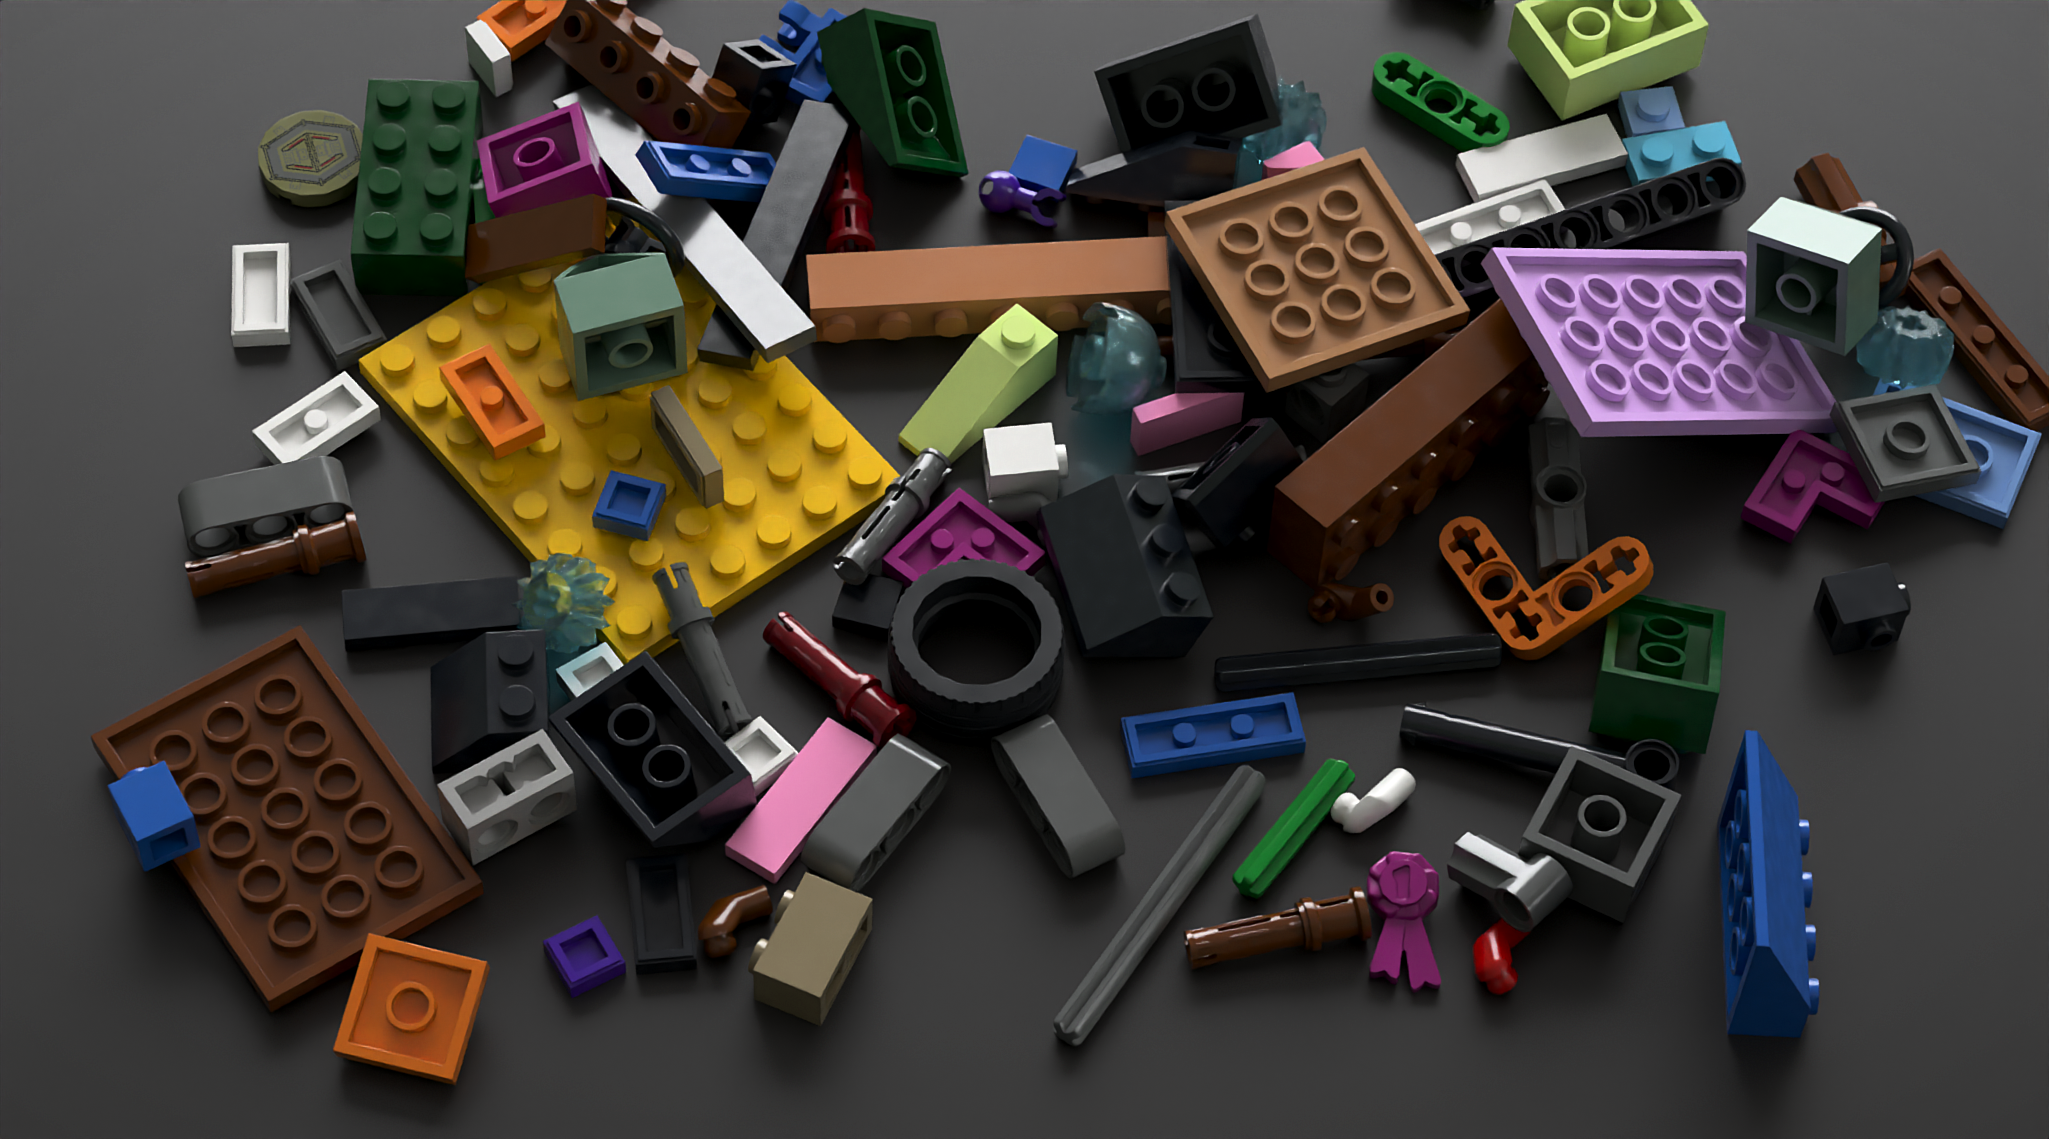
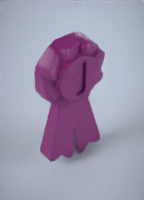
M1392 851L1369 869L1366 881L1367 903L1385 921L1370 965V978L1375 979L1384 976L1391 984L1396 985L1399 980L1401 959L1404 956L1406 958L1410 989L1413 993L1418 992L1425 985L1439 989L1441 977L1422 921L1438 905L1439 875L1421 854Z

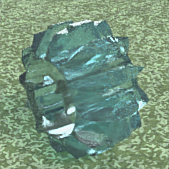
M1282 75L1277 80L1284 121L1282 126L1242 138V152H1255L1258 165L1303 142L1310 141L1317 151L1321 146L1323 132L1326 131L1327 125L1326 110L1321 108L1322 102L1319 92H1306L1303 80L1293 86L1287 85Z
M1891 305L1885 306L1882 310H1878V322L1857 343L1856 361L1864 366V372L1869 376H1878L1882 379L1883 384H1898L1902 389H1905L1907 385L1922 387L1941 383L1944 373L1948 371L1952 358L1954 333L1946 328L1945 321L1940 318H1931L1926 310L1918 312L1912 310L1909 306H1905L1904 309H1897Z
M555 553L554 555H549L548 560L530 562L532 578L524 577L517 580L524 591L523 599L511 604L518 610L524 611V616L517 628L521 630L545 629L547 649H554L557 653L570 654L573 651H578L579 646L588 647L597 644L596 629L602 630L611 626L603 616L604 607L615 603L609 596L603 595V591L610 578L602 573H596V563L591 562L588 558H574L571 554Z

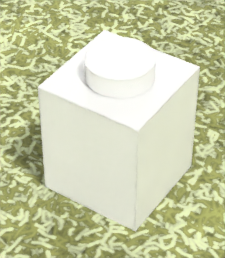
M1052 423L983 429L982 464L988 503L992 497L1027 492H1040L1051 501L1057 500L1059 479L1068 478V461L1065 445H1055Z

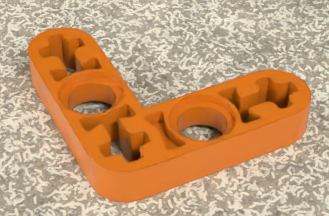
M1471 516L1458 517L1451 520L1443 528L1439 536L1440 550L1451 570L1509 651L1517 658L1526 661L1537 660L1546 656L1640 593L1649 585L1653 577V563L1645 545L1638 539L1625 536L1608 541L1533 591L1487 526L1479 519ZM1467 536L1470 541H1474L1480 556L1485 562L1476 568L1468 554L1464 550H1460L1457 543L1460 538ZM1623 556L1629 562L1633 561L1636 569L1628 576L1622 570L1618 571L1615 563L1618 558ZM1597 571H1600L1603 580L1607 581L1610 588L1604 594L1597 579L1593 576ZM1504 575L1513 580V588L1505 598L1491 601L1483 596V587L1490 578ZM1574 586H1585L1593 591L1590 604L1580 611H1569L1562 606L1564 593ZM1519 608L1529 624L1533 627L1536 626L1539 636L1532 641H1529L1524 635L1521 636L1520 629L1511 616Z

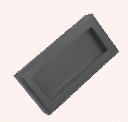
M340 259L289 280L291 293L337 372L359 363L358 360L387 343L386 336Z

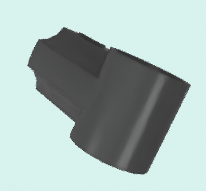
M1467 832L1454 844L1451 858L1446 863L1449 879L1492 901L1495 909L1504 921L1521 932H1530L1573 893V884L1570 876L1562 865L1551 856L1544 853H1535L1528 860L1481 834L1475 836Z

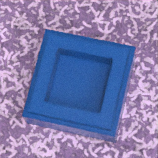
M1026 135L1009 173L1016 177L1022 188L1034 192L1052 188L1063 193L1077 163L1078 150ZM1049 199V200L1056 201V202L1059 201V200H1057V199Z
M611 470L592 515L593 527L648 541L666 498V484Z

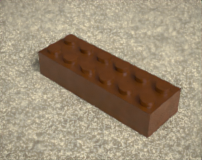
M1501 298L1275 486L1266 551L1314 591L1318 586L1328 583L1333 578L1338 581L1347 576L1363 552L1372 545L1375 547L1383 545L1392 536L1398 523L1410 512L1418 514L1423 511L1434 498L1438 488L1449 479L1452 481L1459 480L1469 470L1479 453L1486 447L1490 449L1498 447L1510 433L1513 424L1524 415L1528 417L1534 416L1547 402L1550 395V390L1547 389L1549 382L1545 378L1544 372L1528 344L1520 335L1516 323Z

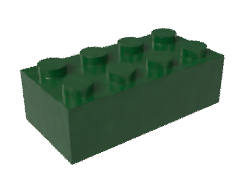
M368 80L350 252L354 281L360 294L464 296L468 294L469 280L465 278L467 227L475 222L473 186L478 173L477 160L480 158L477 140L482 139L483 129L479 81Z

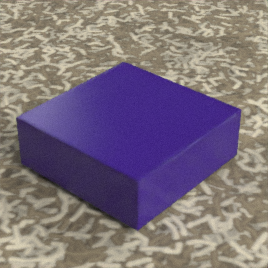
M598 915L543 941L544 952L571 998L626 972L625 960Z

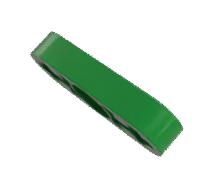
M1391 52L1382 55L1375 62L1371 90L1375 98L1462 153L1482 147H1493L1508 140L1510 123L1502 111L1406 53ZM1432 99H1444L1450 102L1455 109L1449 113H1435L1426 106V103ZM1486 130H1489V131H1491L1493 134L1488 133V132L1484 133V132H1485ZM1475 132L1479 134H1484L1482 136L1476 135Z

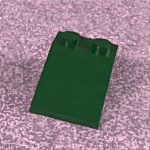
M863 8L817 32L822 54L821 62L828 84L890 167L960 178L969 174L936 22Z
M1637 594L1608 613L1593 693L1588 732L1601 734L1615 742L1657 739L1669 744L1677 754L1688 752L1706 754L1720 693L1726 611Z

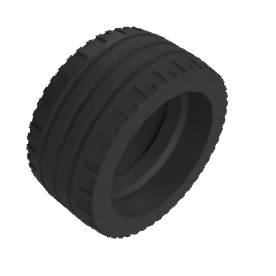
M986 559L958 560V562L951 561L946 565H939L936 569L927 571L925 575L922 574L917 581L914 580L911 586L907 587L904 591V595H901L895 607L888 632V673L893 693L900 705L906 703L916 710L917 719L915 723L917 727L939 740L942 739L947 743L952 742L960 746L961 744L967 745V747H972V745L983 747L984 745L991 746L992 737L1047 714L1056 699L1062 682L1065 635L1059 609L1053 597H1050V593L1047 589H1044L1040 582L1038 583L1033 576L1027 575V572L1020 571L1015 566ZM963 621L992 622L1015 632L1030 646L1034 657L1030 664L1012 678L990 685L961 684L938 675L921 659L918 651L925 640L943 627Z

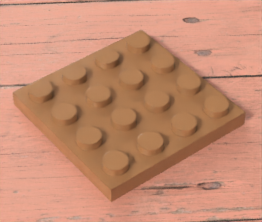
M1365 147L1166 212L1164 223L1166 230L1266 393L1467 324L1470 309Z

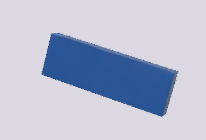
M644 141L635 154L659 194L760 203L776 166V162L771 154L766 152L657 141Z
M1293 692L1123 717L1120 720V732L1131 778L1305 753L1306 739Z

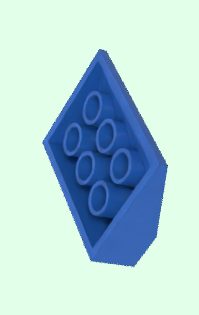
M1745 730L1717 820L1727 1034L1800 1038L1808 1015H1816L1819 1006V982L1817 978H1809L1808 961H1813L1815 956L1816 930L1814 925H1807L1805 923V908H1810L1812 902L1813 879L1811 872H1802V856L1807 855L1809 848L1808 820L1799 819L1798 796L1758 731Z

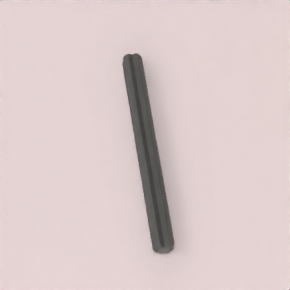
M1242 765L1236 769L1054 1019L1053 1033L1059 1039L1064 1040L1071 1046H1077L1083 1042L1263 793L1266 779L1261 772L1255 771L1249 765Z

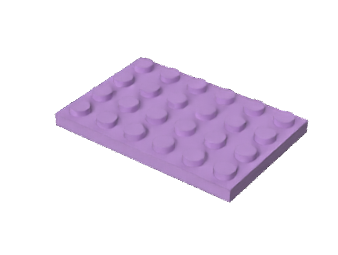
M1491 248L1481 262L1494 285L1496 293L1505 304L1519 329L1520 335L1531 349L1544 372L1545 378L1553 387L1568 413L1571 423L1581 437L1790 434L1798 430H1803L1807 433H1835L1837 431L1829 415L1836 400L1799 340L1745 322L1747 256L1744 251Z

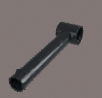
M1426 702L1415 705L1406 704L1399 732V738L1406 739L1414 747L1416 742L1442 746L1450 750L1554 774L1557 773L1572 745L1638 776L1643 774L1654 775L1659 780L1649 781L1674 792L1679 770V758L1676 751L1669 744L1661 740H1641L1632 745L1626 754L1461 715H1451L1443 711L1426 708Z

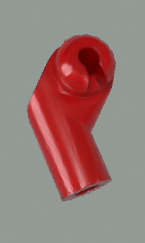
M1503 918L1499 919L1478 937L1472 950L1474 969L1478 980L1486 982L1488 990L1497 995L1506 993L1517 984L1518 973L1511 967L1513 962L1511 949L1531 933V931L1521 932L1514 929Z

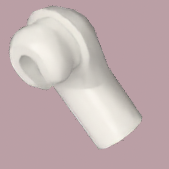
M1396 768L1361 800H1358L1352 793L1340 795L1331 808V817L1335 822L1344 825L1343 831L1361 833L1400 806L1414 792L1416 786L1415 779L1407 770Z

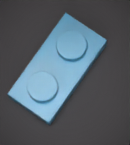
M1725 121L1622 139V143L1628 152L1625 168L1633 186L1715 158L1724 157L1733 160L1740 167L1742 165L1741 158ZM1707 176L1705 182L1713 181L1714 179Z

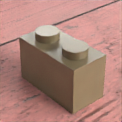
M806 872L796 891L787 890L783 895L774 919V923L777 926L769 941L763 938L760 939L753 950L748 965V972L753 974L754 999L821 1026L872 930L873 899Z

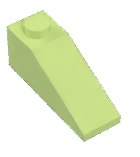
M1015 304L977 336L900 432L899 442L916 456L925 448L936 449L942 452L952 464L983 437V429L994 428L1056 375L1058 335L1019 304Z

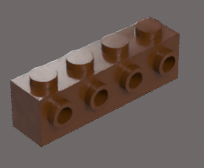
M567 0L545 42L549 48L659 142L726 149L733 147L751 114V111L735 99L736 92L733 88L705 74L698 68L700 62L695 56L668 43L662 37L663 31L658 25L648 19L636 16L626 7L627 0Z

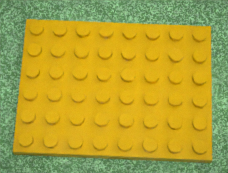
M606 217V236L610 238L616 227L609 217ZM632 220L634 225L644 231L648 237L659 241L647 228ZM582 258L488 281L368 353L358 361L360 373L599 640L602 643L606 642L622 664L625 665L645 650L653 658L679 641V639L672 638L667 625L671 618L657 586L653 583L652 576L655 572L665 568L673 588L676 589L678 588V583L670 565L679 562L687 563L702 606L709 607L715 618L870 517L885 499V489L894 478L900 477V475L785 355L769 363L760 355L753 371L701 362L697 348L716 306V302L685 266L674 279L684 304L688 373L578 401L559 346L554 280L566 269L585 259ZM489 343L544 422L546 434L545 438L496 461L441 382L439 371L440 366ZM670 385L723 468L724 501L707 509L700 504L652 428L651 392ZM611 470L666 484V498L648 541L593 527L592 515Z

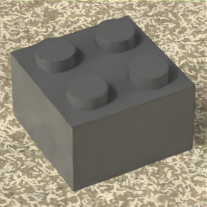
M1571 745L1522 836L1518 854L1528 860L1535 853H1544L1551 856L1562 865L1571 878L1573 893L1568 897L1569 899L1624 923L1671 833L1682 795Z

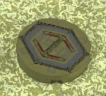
M324 110L300 111L284 117L265 132L258 146L260 177L269 192L278 198L280 194L285 198L291 199V204L319 207L328 206L343 200L356 190L355 184L358 182L363 135L358 126L344 116Z

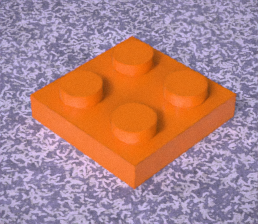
M369 933L333 1052L338 1057L456 1085L490 971L489 964L486 961Z

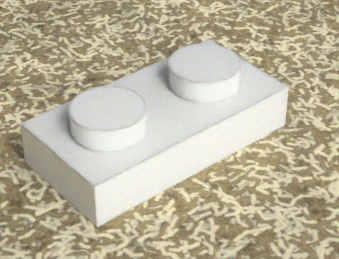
M344 371L252 431L254 443L274 465L311 457L326 456L380 421L379 406Z

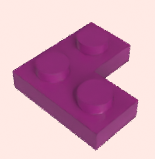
M1798 430L1790 433L1744 504L1740 518L1791 544L1816 504L1868 530L1885 501L1874 502L1849 453L1803 430Z
M959 487L882 557V571L892 579L904 582L905 589L909 588L914 580L917 581L922 574L925 575L927 571L936 569L939 565H946L951 561L958 562V560L962 559L996 560L999 563L1004 562L1009 566H1015L1020 571L1027 572V575L1033 576L1045 565L1046 552Z

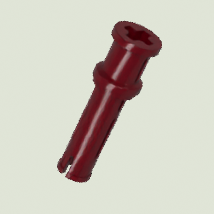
M858 123L832 181L831 195L824 204V217L830 224L831 234L826 240L827 254L873 252L876 248L875 240L869 233V221L873 217V204L864 193L861 127ZM845 156L848 159V172H845L844 167ZM846 182L849 183V189H846ZM847 207L850 208V214H847ZM849 239H854V249L852 250L849 249Z
M784 611L778 614V619L784 623L783 626L774 618L768 623L763 632V640L768 645H772L837 701L836 707L839 715L846 721H856L873 736V743L877 745L878 749L881 750L897 734L908 736L917 719L916 710L906 703L900 705L882 690L880 679L873 674H859L796 621L789 612Z

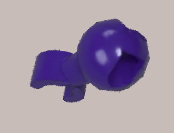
M1002 170L990 172L979 184L978 195L980 202L985 209L992 213L1002 214L1015 208L1031 213L1036 222L1046 228L1054 229L1057 227V222L1051 218H1045L1042 210L1035 206L1036 202L1045 203L1049 199H1057L1064 202L1066 201V196L1062 192L1052 188H1046L1039 192L1022 188L1013 174ZM987 182H993L992 191L989 194H984V185Z

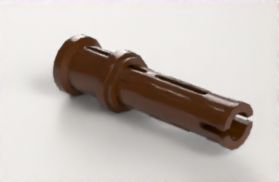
M354 511L345 513L344 520L309 528L306 524L297 526L298 529L292 530V536L280 538L279 540L253 545L206 559L185 562L194 599L216 591L246 585L303 570L304 574L310 573V576L319 573L320 567L353 558L358 563L367 561Z
M1360 886L1349 888L1347 895L1313 901L1311 897L1300 898L1299 902H1295L1292 909L1183 932L1186 955L1192 970L1218 962L1236 960L1288 947L1292 948L1302 945L1304 950L1309 949L1313 952L1321 950L1322 944L1354 936L1364 941L1372 937L1369 909Z

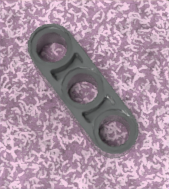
M329 456L311 457L190 483L178 494V504L187 547L195 555L204 557L218 556L230 551L292 536V530L298 529L297 526L306 524L309 528H314L344 520L345 513L354 511L344 467L340 460Z
M1048 714L1039 716L992 737L991 749L1000 772L1066 877H1076L1125 854L1124 837L1114 815L1057 724Z
M902 734L893 736L814 829L801 854L802 864L832 883L854 892H859L937 799L947 783L951 765Z

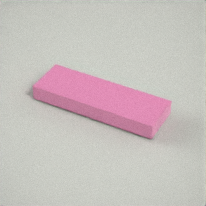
M828 717L725 844L726 856L771 883L776 884L803 850L814 829L876 757L877 745Z

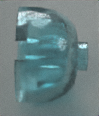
M1094 302L1081 319L1091 322L1086 337L1075 335L1071 345L1066 372V395L1074 397L1078 394V402L1070 405L1072 411L1096 416L1117 417L1131 413L1134 407L1141 405L1148 398L1152 389L1157 390L1160 388L1166 373V358L1160 356L1159 340L1154 329L1139 313L1122 306L1105 302Z

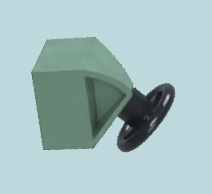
M605 198L607 199L606 215L616 227L610 238L605 234V253L590 256L579 261L562 272L554 280L559 346L578 401L688 373L684 304L674 279L681 273L685 264L683 246L675 232L659 216L635 202L622 198ZM632 220L647 228L659 241L648 237L644 231L634 225Z
M1780 197L1747 230L1745 322L1845 356L1878 322V310L1893 302L1904 290L1910 279L1914 264V249L1907 229L1895 216L1879 208L1867 206L1853 207L1835 213L1801 201ZM1881 228L1892 237L1893 244L1881 246ZM1897 262L1891 279L1879 290L1880 265Z

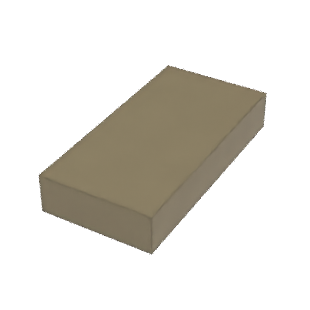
M670 385L651 392L652 428L700 504L707 509L723 502V468Z

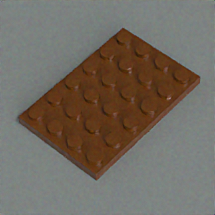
M301 625L91 735L95 751L115 781L120 780L122 776L133 769L140 767L148 768L165 761L194 816L201 845L200 848L170 860V863L271 1013L359 964L369 933L400 941L484 894L482 880Z

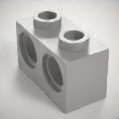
M543 729L437 785L442 821L472 866L577 810L573 771Z

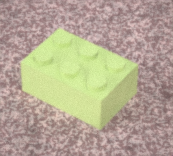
M1525 0L1515 4L1507 46L1563 121L1618 99L1620 92L1641 90L1699 67L1709 24L1691 0Z

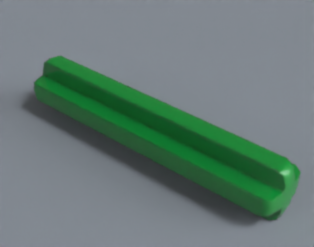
M1332 758L1327 759L1232 876V882L1243 896L1257 899L1265 893L1330 813L1338 797L1346 793L1355 782V774L1349 769L1348 763L1342 759L1338 761Z

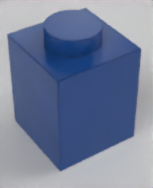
M165 761L148 768L140 767L133 769L122 776L120 780L107 785L115 816L144 872L201 847L194 816Z

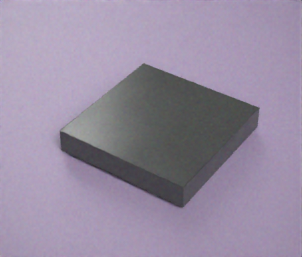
M1935 384L1835 402L1829 415L1875 503L1976 484L1982 473Z

